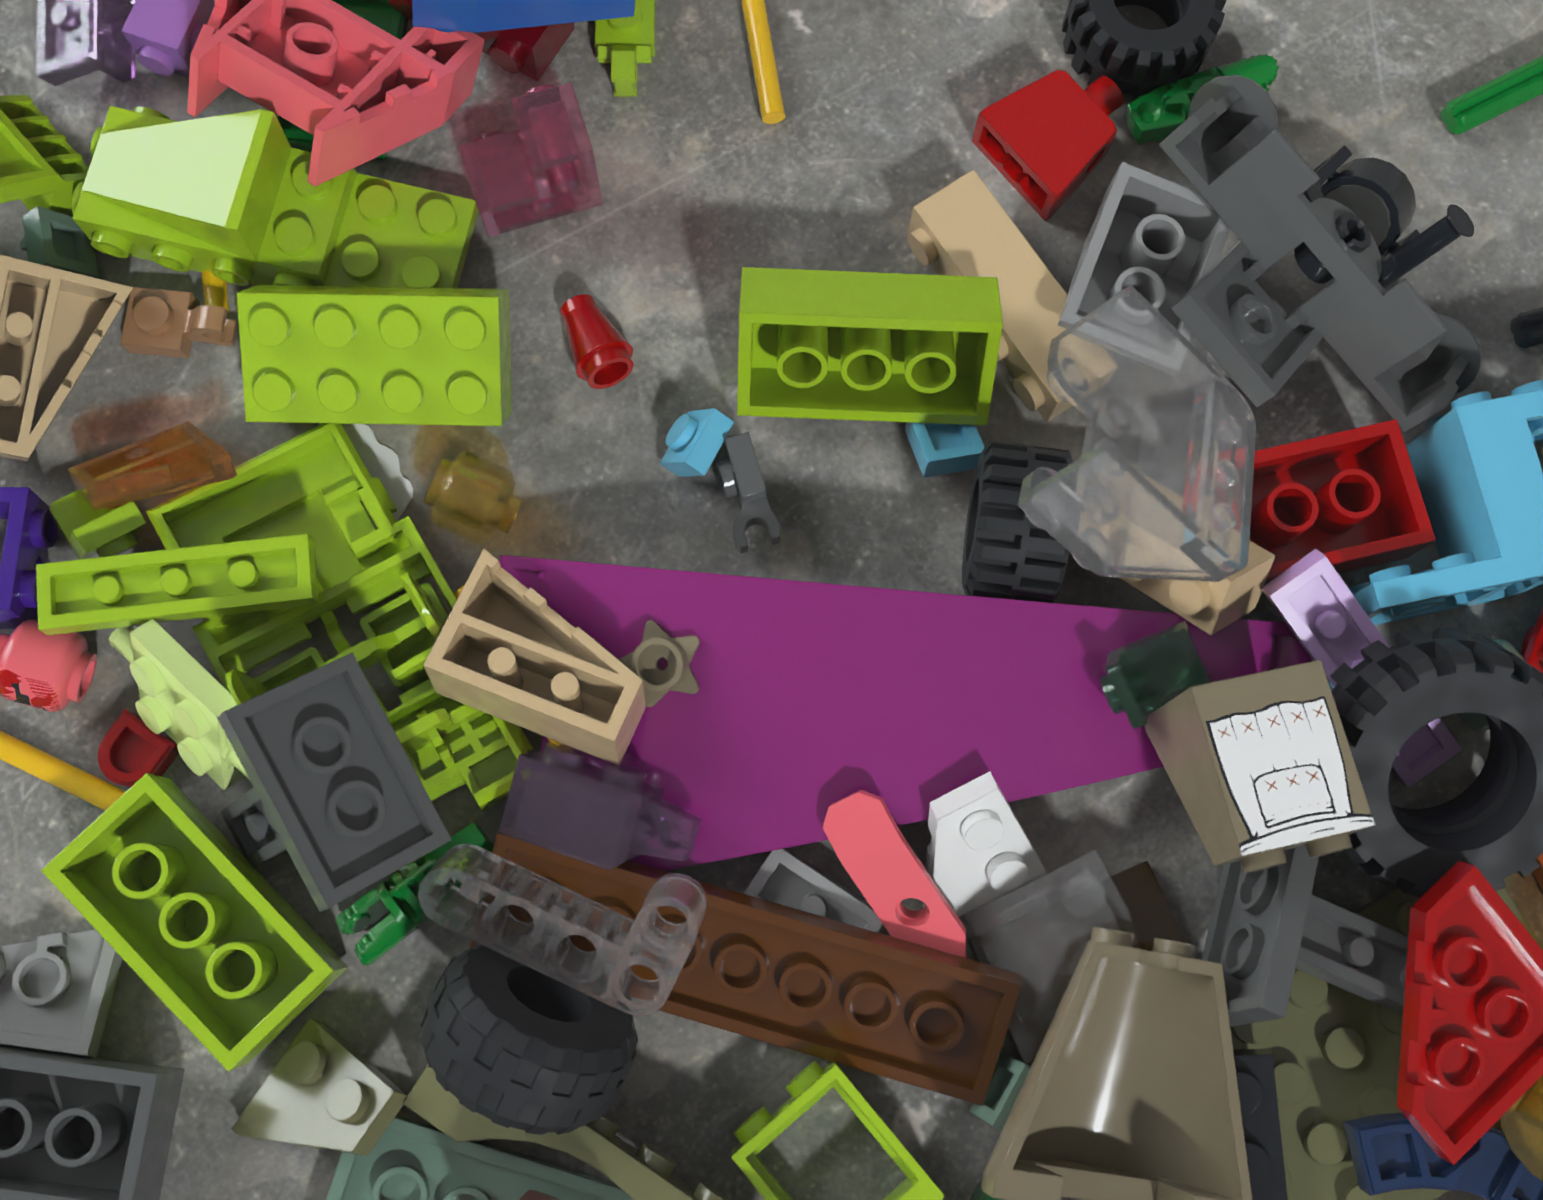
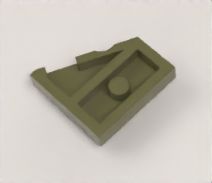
M310 1018L231 1129L237 1135L254 1140H270L301 1147L324 1148L342 1153L368 1156L404 1105L403 1102L408 1095L327 1024Z

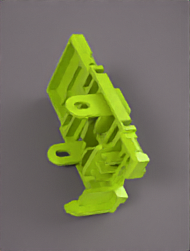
M323 423L146 511L166 550L308 534L314 540L318 604L203 617V622L192 627L223 687L232 694L237 705L353 653L431 801L466 784L483 813L504 801L509 795L539 779L540 773L528 753L533 748L520 726L436 693L423 665L450 614L439 594L429 583L419 585L417 582L431 575L451 611L457 599L410 517L407 516L399 521H396L393 513L397 512L395 505L379 477L372 478L341 423ZM405 589L407 591L405 594L361 618L360 626L368 640L351 647L332 611L347 603L354 616ZM321 617L327 634L339 655L328 660L327 656L318 649L309 647L256 678L245 674L249 670L312 638L306 624ZM379 661L393 685L404 692L398 695L402 705L388 712L376 694L364 671Z

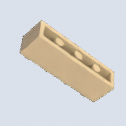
M974 169L913 207L907 240L913 254L924 266L931 264L938 275L998 277L1003 326L997 362L1001 360L1014 377V390L1021 402L1029 410L1034 411L1037 409L1047 423L1107 383L1118 362L1103 343L1058 326L1067 297L1066 292Z

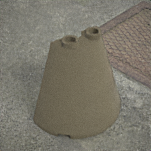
M1093 927L1091 940L1087 942L985 1167L981 1183L982 1191L992 1198L1004 1200H1061L1062 1197L1082 1200H1252L1221 963L1195 959L1196 945L1154 938L1152 951L1133 948V933Z

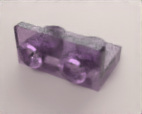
M37 0L36 77L55 87L97 70L108 74L122 83L134 80L135 50L121 30L135 0Z

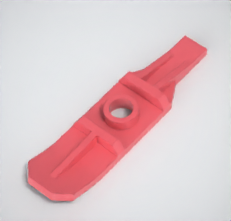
M860 790L832 803L828 807L823 830L843 867L891 937L969 959L966 954L965 926L902 835L884 799ZM915 898L924 902L926 906L921 910L914 911L907 909L901 901Z

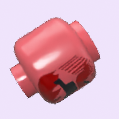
M33 619L23 621L11 635L0 634V694L2 697L49 712L60 711L71 701L79 703L83 700L91 685L97 665V655L89 652V645L83 634L74 632L47 635L38 630V620Z

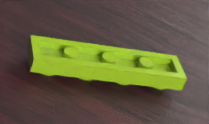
M308 534L36 564L38 630L47 635L143 625L151 619L160 623L318 604L314 540Z

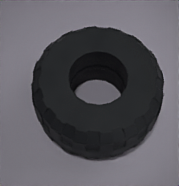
M503 939L497 942L489 940L465 950L461 955L454 957L446 966L431 995L420 1026L422 1028L421 1043L429 1068H433L435 1071L436 1080L446 1092L450 1091L458 1098L461 1105L473 1113L477 1112L491 1119V1122L505 1128L513 1127L525 1130L529 1134L543 1135L547 1132H556L559 1135L586 1126L596 1119L599 1120L608 1111L619 1093L637 1053L638 1037L632 1012L628 1011L627 1002L620 992L615 991L608 983V980L597 971H593L583 965L582 961L538 943L530 944L520 942L517 939Z

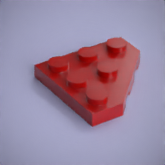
M1458 861L1410 908L1396 1104L1437 1156L1453 1165L1543 1075V950L1475 865Z

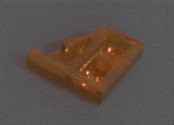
M189 421L68 469L77 492L94 510L118 508L128 502L225 481L237 476L229 452Z

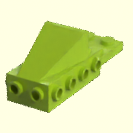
M110 106L103 127H98L93 134L90 148L92 160L85 181L77 185L72 198V219L91 240V246L98 251L118 258H128L131 256L153 261L165 268L179 272L192 270L201 273V271H210L217 278L240 286L252 284L458 288L479 213L476 200L356 172L355 168L315 187L307 182L311 152L292 148L275 113L263 109L178 122L170 120L163 113L148 107H136L134 111Z

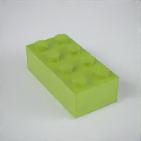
M742 267L739 306L737 416L987 426L1003 326L998 277Z
M256 285L237 292L246 422L502 426L512 414L509 289Z
M146 773L40 870L228 1072L249 1064L348 968L341 958L170 778Z

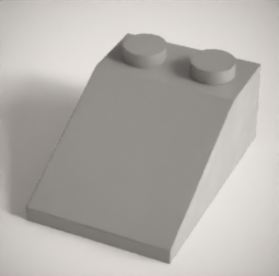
M1121 162L1102 197L1084 243L1058 326L1176 373L1180 369L1193 333L1171 308L1220 259L1230 227L1200 192Z

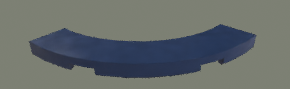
M1403 1113L1376 1114L1343 1121L1359 1188L1370 1196L1395 1190L1424 1188L1455 1192L1459 1190L1488 1200H1543V1149L1509 1132L1491 1127L1453 1165L1437 1156Z

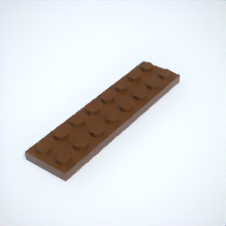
M505 824L496 836L469 948L471 949L485 941L492 940L497 942L503 939H517L520 942L545 945L564 955L568 954L582 961L581 963L591 970L597 971L628 1002L982 1106L1022 986L1021 974Z

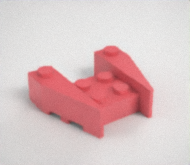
M215 0L208 23L203 24L190 55L187 113L196 118L228 87L314 136L307 182L316 187L443 126L472 94L485 39L473 32H441L434 28L413 27L400 40L332 0Z

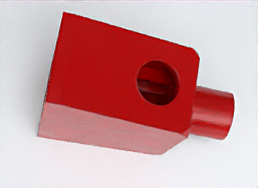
M1056 70L979 112L972 142L1046 222L1058 211L1108 153L1117 132L1115 123L1108 116L1123 105V95L1117 84L1107 76L1099 77L1083 90L1066 71Z

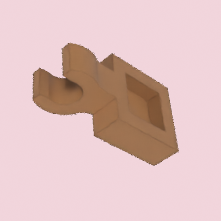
M133 287L129 296L120 345L129 353L189 359L192 341L221 346H234L238 322L226 319L227 310L223 307L212 305L199 306L200 301L191 292Z

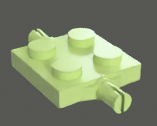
M154 619L136 629L133 626L116 628L109 637V644L116 648L131 663L130 671L138 685L140 698L135 703V706L146 726L155 734H160L164 731L177 744L178 752L189 769L198 776L207 773L223 790H226L244 776L249 779L217 719L224 711L237 706L232 694Z

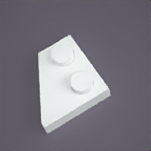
M990 771L930 802L928 828L932 840L927 846L925 867L957 917L1046 873L1036 850Z

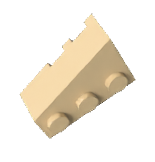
M0 255V458L23 463L28 462L125 304L133 287Z
M483 549L423 665L436 693L619 766L646 708L643 680L581 628H574L547 605L546 599L531 587L527 589L501 567L499 560Z

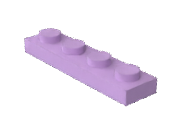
M1314 549L1261 588L1313 661H1322L1327 680L1333 689L1337 683L1330 675L1343 662L1351 669L1364 660L1360 650L1377 640L1389 648L1385 639L1328 558L1317 549ZM1438 718L1417 730L1404 743L1394 759L1391 770L1409 788L1462 751V749L1442 720Z

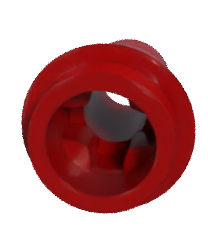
M580 294L567 300L562 305L560 314L565 322L577 376L580 379L587 380L589 386L595 389L608 388L623 381L633 370L634 365L631 360L633 354L632 346L598 308L591 295Z

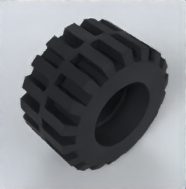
M1070 0L1062 27V32L1066 33L1063 41L1065 54H1075L1071 66L1077 75L1084 72L1090 75L1087 82L1088 85L1101 76H1107L1117 84L1122 95L1132 94L1133 100L1163 85L1198 72L1222 25L1225 13L1221 11L1226 0ZM1139 5L1151 9L1164 20L1168 28L1150 30L1135 26L1119 13L1117 7Z
M992 440L987 443L976 465L967 514L962 560V586L965 595L1053 603L1064 579L1075 517L1076 470L1069 450Z

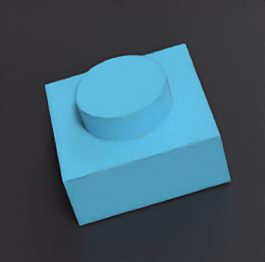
M715 408L688 411L687 414L680 416L670 428L665 439L668 449L659 464L678 477L705 476L734 421Z
M906 422L905 432L923 478L976 469L978 458L985 447L975 425Z

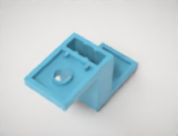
M1543 380L1519 386L1511 391V396L1492 399L1490 392L1483 391L1458 398L1450 403L1451 411L1425 423L1426 430L1406 445L1436 538L1435 544L1440 559L1432 562L1433 569L1412 574L1409 565L1391 567L1370 574V582L1350 587L1349 590L1374 625L1512 598L1543 584V471L1534 444L1543 442Z

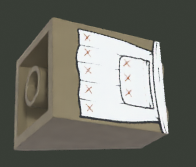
M1321 660L1193 686L1143 719L1146 733L1214 866L1240 861L1243 872L1249 873L1287 863L1283 850L1306 846L1309 858L1352 848L1349 834L1375 825Z

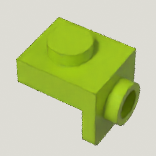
M101 478L52 502L49 506L52 517L79 560L87 559L95 554H98L99 557L115 556L138 545L133 535L138 533L147 523L133 500L123 504L107 478Z

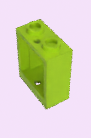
M816 1060L810 1063L785 1086V1089L792 1097L772 1114L769 1113L765 1106H762L733 1132L739 1143L731 1149V1158L765 1200H794L757 1154L829 1090L834 1088L907 1177L883 1200H942L945 1197L837 1064L832 1061L823 1069Z

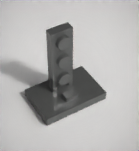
M353 653L224 711L217 718L253 785L252 789L220 811L243 856L253 867L287 850L319 912L332 907L452 840Z
M1306 846L1283 850L1287 863L1254 872L1244 873L1240 861L1223 865L1201 960L1222 964L1230 1027L1285 1018L1295 969L1403 1015L1408 937L1312 895L1319 856L1309 858Z

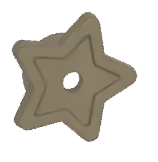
M653 620L646 622L642 643L634 652L619 659L620 662L643 680L646 706L653 707L670 690L688 694H695L699 690V684L690 666L700 645L699 638L696 636L671 638L657 622ZM662 657L668 661L666 670L659 669L657 665L658 660Z

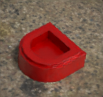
M124 709L100 742L98 764L102 773L110 781L131 788L146 773L162 776L179 752L177 744L163 733L155 734L146 726L141 717Z

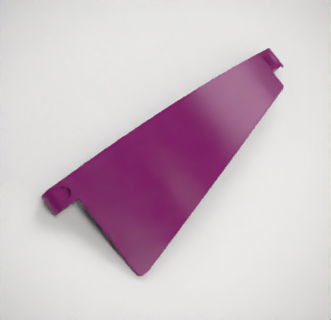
M499 556L500 565L504 570L527 589L530 587L546 599L547 605L574 628H581L618 660L634 652L642 643L645 624L649 620L657 622L671 638L696 636L699 638L700 645L690 663L699 684L698 692L688 694L670 690L653 707L646 706L619 766L573 747L556 752L547 737L542 735L534 833L660 870L676 869L829 840L823 830L828 807L832 803L860 790L882 797L897 826L929 819V805L931 801L989 771L992 773L1006 800L1012 802L1164 767L1146 733L1143 719L1193 686L1313 661L1285 622L1237 619L1215 634L1209 635L1176 613L524 556ZM662 657L658 660L657 665L659 669H667V659Z

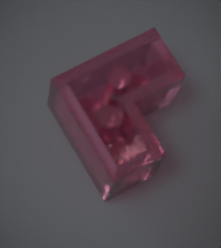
M572 82L559 86L540 85L530 89L523 96L512 98L511 103L518 130L507 133L500 131L488 132L477 137L474 142L460 145L477 207L488 237L603 205L592 145Z

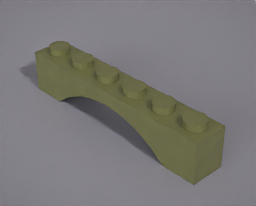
M427 1065L403 1102L405 1106L456 1142L497 1139L530 1141L566 1152L601 1171L633 1200H731L725 1194L703 1181H700L697 1188L694 1189L673 1175L678 1164L656 1147L642 1142L637 1150L616 1135L621 1124L607 1113L599 1120L596 1119L586 1126L559 1135L556 1132H547L543 1135L529 1134L525 1130L513 1127L505 1128L491 1122V1119L477 1112L473 1113L461 1105L458 1098L450 1091L446 1092L436 1080L435 1071L433 1068H429V1065Z

